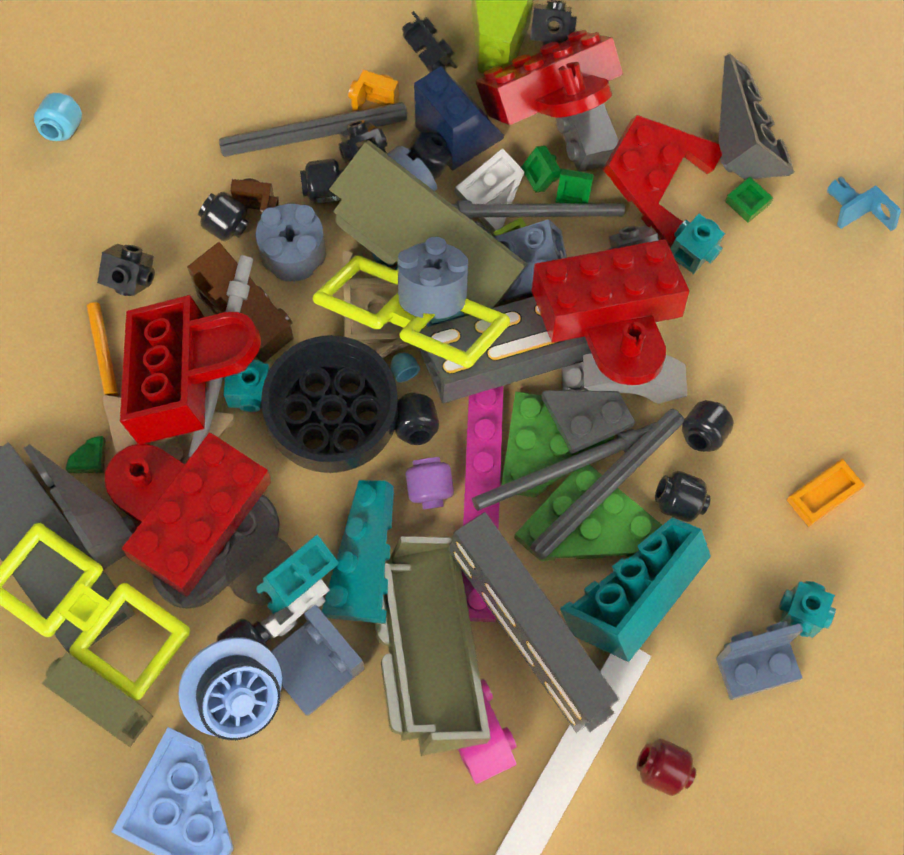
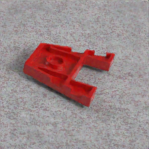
M636 115L630 120L603 170L628 203L632 201L643 215L641 219L648 227L652 226L661 238L660 240L666 239L671 248L676 239L674 233L683 221L659 204L663 194L684 157L703 172L709 174L714 171L722 156L720 145Z

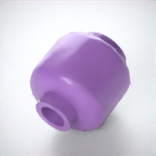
M440 457L412 461L413 467L408 468L405 474L410 501L422 503L423 510L444 507L443 500L452 497L454 494L450 465L441 462Z

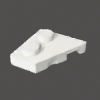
M502 148L457 185L454 193L462 201H471L472 204H512L525 171ZM478 217L492 233L502 228L506 217Z
M320 579L288 607L275 614H271L261 622L262 626L274 638L277 635L283 636L297 624L295 620L300 615L308 611L315 604L320 607L326 601L323 595L329 591V588Z

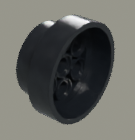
M329 335L313 337L297 343L275 361L266 376L262 389V411L272 441L290 461L312 471L339 473L366 464L384 449L396 427L398 395L393 373L385 360L375 350L352 338ZM314 383L324 385V388L318 392L308 390V387ZM349 383L359 386L353 392H346L342 389L344 385ZM300 410L306 413L305 417L300 420L289 418L294 411ZM329 411L341 413V416L336 420L324 418V415ZM364 411H371L376 414L371 420H362L358 417ZM316 438L323 441L322 445L316 449H310L305 446L311 439ZM346 439H354L358 442L352 449H345L340 446L342 441Z

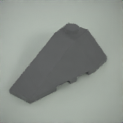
M728 53L724 56L719 145L722 152L720 160L722 165L728 172H735L744 180L749 177L759 179L790 176L794 173L788 150L783 140L779 139L776 141L770 129L775 123L761 104L758 103L762 100V96L749 69Z
M29 444L24 447L38 473L47 486L52 489L50 490L51 494L64 511L65 517L84 547L95 561L102 565L103 570L126 556L122 547L137 529L129 515L127 514L122 518L112 505Z

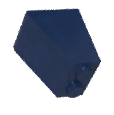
M441 66L414 82L415 127L420 133H435L445 139L446 146L451 152V159L447 165L452 171L504 139L503 133L467 91Z

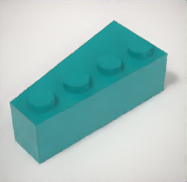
M671 518L637 546L638 552L625 560L621 558L612 566L613 572L599 583L594 580L583 589L585 595L574 604L569 601L562 606L560 611L573 635L620 659L630 662L711 557L701 528Z

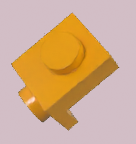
M363 69L358 81L353 80L349 89L348 98L352 102V111L361 110L365 100L383 106L398 103L399 81L394 80L388 75H378Z

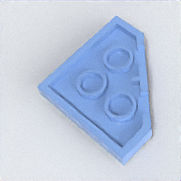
M168 727L115 824L112 833L155 855H231L234 847L203 744Z

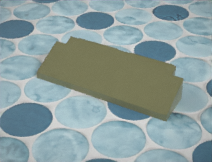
M370 141L362 145L329 189L342 200L333 211L337 215V225L386 264L398 262V254L401 251L407 250L414 245L425 243L431 237L443 238L446 244L459 249L468 258L466 299L491 309L500 305L528 265Z
M401 536L391 554L392 564H385L384 577L388 579V594L383 595L382 609L387 611L386 624L375 623L378 641L389 648V654L384 655L381 660L389 727L393 733L401 734V741L418 738L421 756L486 744L491 739L462 572L449 552L452 538Z

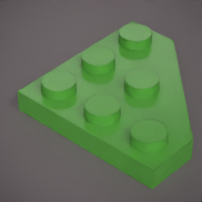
M515 392L502 485L614 439V435L571 454L541 398L542 395ZM561 477L517 495L537 497Z
M590 464L573 471L515 533L514 538L537 557L530 549L532 543L586 492L602 474ZM617 488L545 559H538L540 561H552L556 558L595 559L619 555L631 557L639 551L637 546L660 528L662 524Z

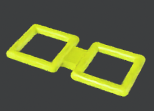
M360 255L354 256L313 295L315 304L373 329H381L387 322L403 327L400 332L402 341L465 368L472 367L510 324L508 315L466 299L465 305L460 311L491 323V325L464 352L419 333L435 314L423 313V318L411 315L401 307L398 292L376 314L333 297L359 270L398 285L397 270Z
M35 523L0 565V605L44 637L53 636L65 620L71 622L82 630V633L69 649L70 655L134 701L140 700L190 635L189 626L128 583H121L108 600L97 594L90 588L102 574V565L44 524ZM39 541H42L85 571L47 619L2 588ZM125 601L172 633L135 682L88 649Z

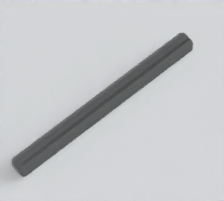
M400 102L222 137L219 139V145L222 155L226 157L337 135L347 130L348 124L359 120L370 122L376 127L403 122L408 117L405 104Z
M670 409L532 543L530 547L532 552L541 560L545 559L684 423V417L676 409Z

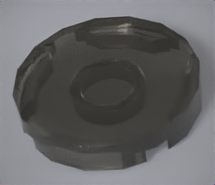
M266 533L248 535L234 544L227 555L224 568L227 584L234 595L246 603L256 605L268 604L272 601L271 597L265 591L258 593L257 586L264 581L263 577L294 552L285 541L275 535Z

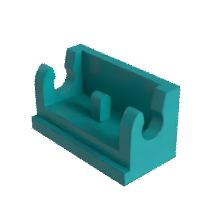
M316 535L263 577L264 581L257 586V592L263 593L265 591L269 594L272 601L268 603L267 607L272 614H275L293 603L335 568L339 562L321 538Z

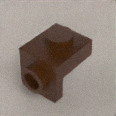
M251 178L244 180L232 179L231 195L243 203L246 208L259 209L261 216L267 208L279 206V197L274 196L272 183L259 182Z

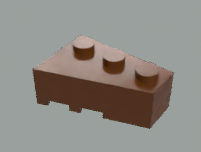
M217 242L187 266L198 297L214 314L226 312L229 296L226 295L229 282L234 281L238 265L236 260L220 242ZM249 277L247 285L250 286L247 300L242 302L240 313L247 315L260 333L261 344L256 357L264 363L293 339L291 330L293 322L283 309H277L272 304L266 292Z

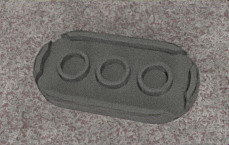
M262 494L188 597H185L153 575L154 586L162 598L176 607L196 608L216 597L275 543L279 533V517L273 503Z

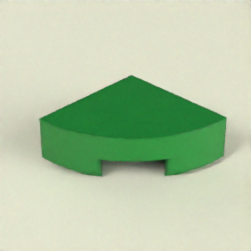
M97 436L86 440L85 444L69 456L66 471L68 473H103L105 438Z

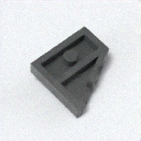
M553 390L542 392L541 398L571 454L634 426L635 420L619 392Z

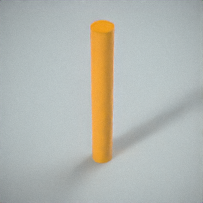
M92 302L87 305V311L104 395L117 397L118 389L101 306L98 302Z

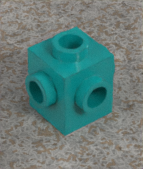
M699 213L691 223L685 220L674 233L676 239L671 247L672 254L679 264L694 275L705 261L711 264L720 254L723 248L719 244L725 233L720 230L717 223L711 219H706Z
M253 360L245 371L225 377L224 397L228 408H240L246 412H258L262 409V389L270 370L269 364Z
M799 581L792 590L786 589L779 605V609L783 612L779 622L787 621L789 626L801 624L803 631L799 635L813 638L822 629L830 627L836 609L831 607L835 595L826 592V588L816 582L805 581L803 583Z

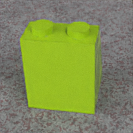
M472 0L471 10L478 72L484 73L498 66H501L503 69L513 64L512 60L518 56L531 23L533 0Z

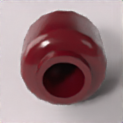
M659 739L652 744H646L638 757L637 771L640 772L642 782L651 788L669 796L679 794L684 788L688 789L694 782L696 768L693 767L691 753L669 741Z

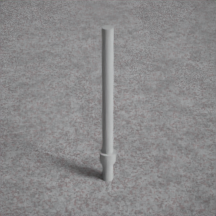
M240 255L234 281L229 282L226 294L229 296L226 312H240L243 300H247L250 289L247 283L254 260L251 257ZM223 377L207 381L205 392V429L194 432L188 458L192 456L209 433Z

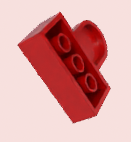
M579 30L569 34V40L560 44L558 42H551L540 47L541 52L535 55L524 54L512 60L513 64L503 69L501 66L485 71L483 73L484 77L475 80L486 115L507 125H512L536 113L554 118L568 117L589 111L605 103L612 96L609 81L623 75L613 37L600 35L599 32L589 33L586 30Z
M666 239L535 263L531 289L551 343L585 337L601 373L610 380L623 385L645 384L659 375L666 358V345L656 322L683 317L690 292Z
M191 295L126 311L120 422L138 445L205 429L206 381L239 374L247 369L248 365L256 357L261 344L260 333L253 321L247 315L240 312H224L204 317Z
M211 432L207 434L186 464L157 446L135 444L119 451L109 462L105 473V487L113 503L123 512L140 522V525L124 544L122 550L134 563L185 597L189 596L271 483L269 470Z

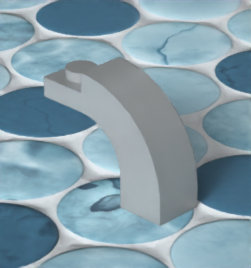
M592 353L583 355V362L562 368L563 391L630 393L644 396L660 404L687 397L686 364L666 355L663 368L656 378L641 385H623L603 375L598 369Z

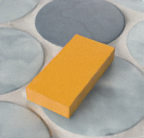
M842 458L787 498V502L806 525L810 527L863 489L865 484Z

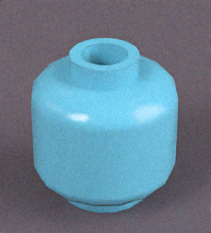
M62 93L46 95L34 113V123L39 133L50 141L68 140L82 120L80 106L72 97Z

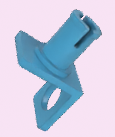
M839 177L838 181L835 179L829 185L827 193L832 195L842 205L837 226L840 229L870 211L890 231L896 229L901 209L877 186L863 194H859L843 177ZM881 203L888 208L890 218L884 214Z

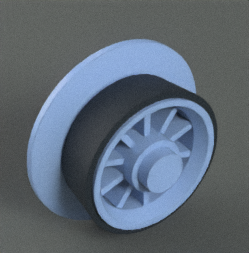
M236 637L214 642L198 652L188 663L182 674L178 691L181 710L189 723L203 733L224 740H242L254 736L273 720L278 711L282 687L281 669L272 652L255 640Z

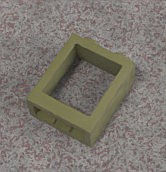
M67 652L62 659L57 658L53 661L46 671L45 676L47 678L42 683L44 686L129 747L133 745L153 718L141 705Z

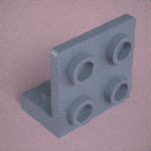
M549 219L494 237L528 264L502 301L505 302L532 293L535 263L567 258L562 231Z
M316 604L304 613L307 622L271 651L281 669L283 688L307 716L312 714L365 670L362 659Z
M784 621L768 626L766 633L753 636L752 631H748L730 638L731 642L724 645V650L716 658L730 701L802 679L790 642L803 631L801 624L789 626L788 622Z

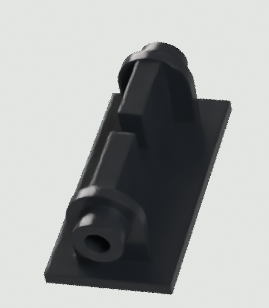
M413 11L412 14L416 21L414 23L409 22L403 26V38L416 53L426 46V49L418 57L430 73L440 66L446 70L445 66L448 63H451L456 69L458 66L451 58L455 54L452 48L444 39L440 42L436 39L434 34L438 30L427 16L422 20Z

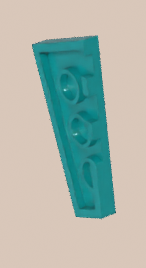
M358 481L337 555L339 564L333 569L328 587L329 591L326 594V601L322 608L323 614L329 619L386 624L387 611L382 609L383 595L388 594V579L384 577L385 560L390 559V545L386 542L387 531L392 528L394 486L387 481Z

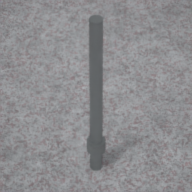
M457 201L456 204H452L471 220L472 217L624 216L625 214L624 203L472 204L471 201Z
M657 422L637 430L628 429L619 433L616 439L472 498L473 505L479 511L623 451L626 453Z

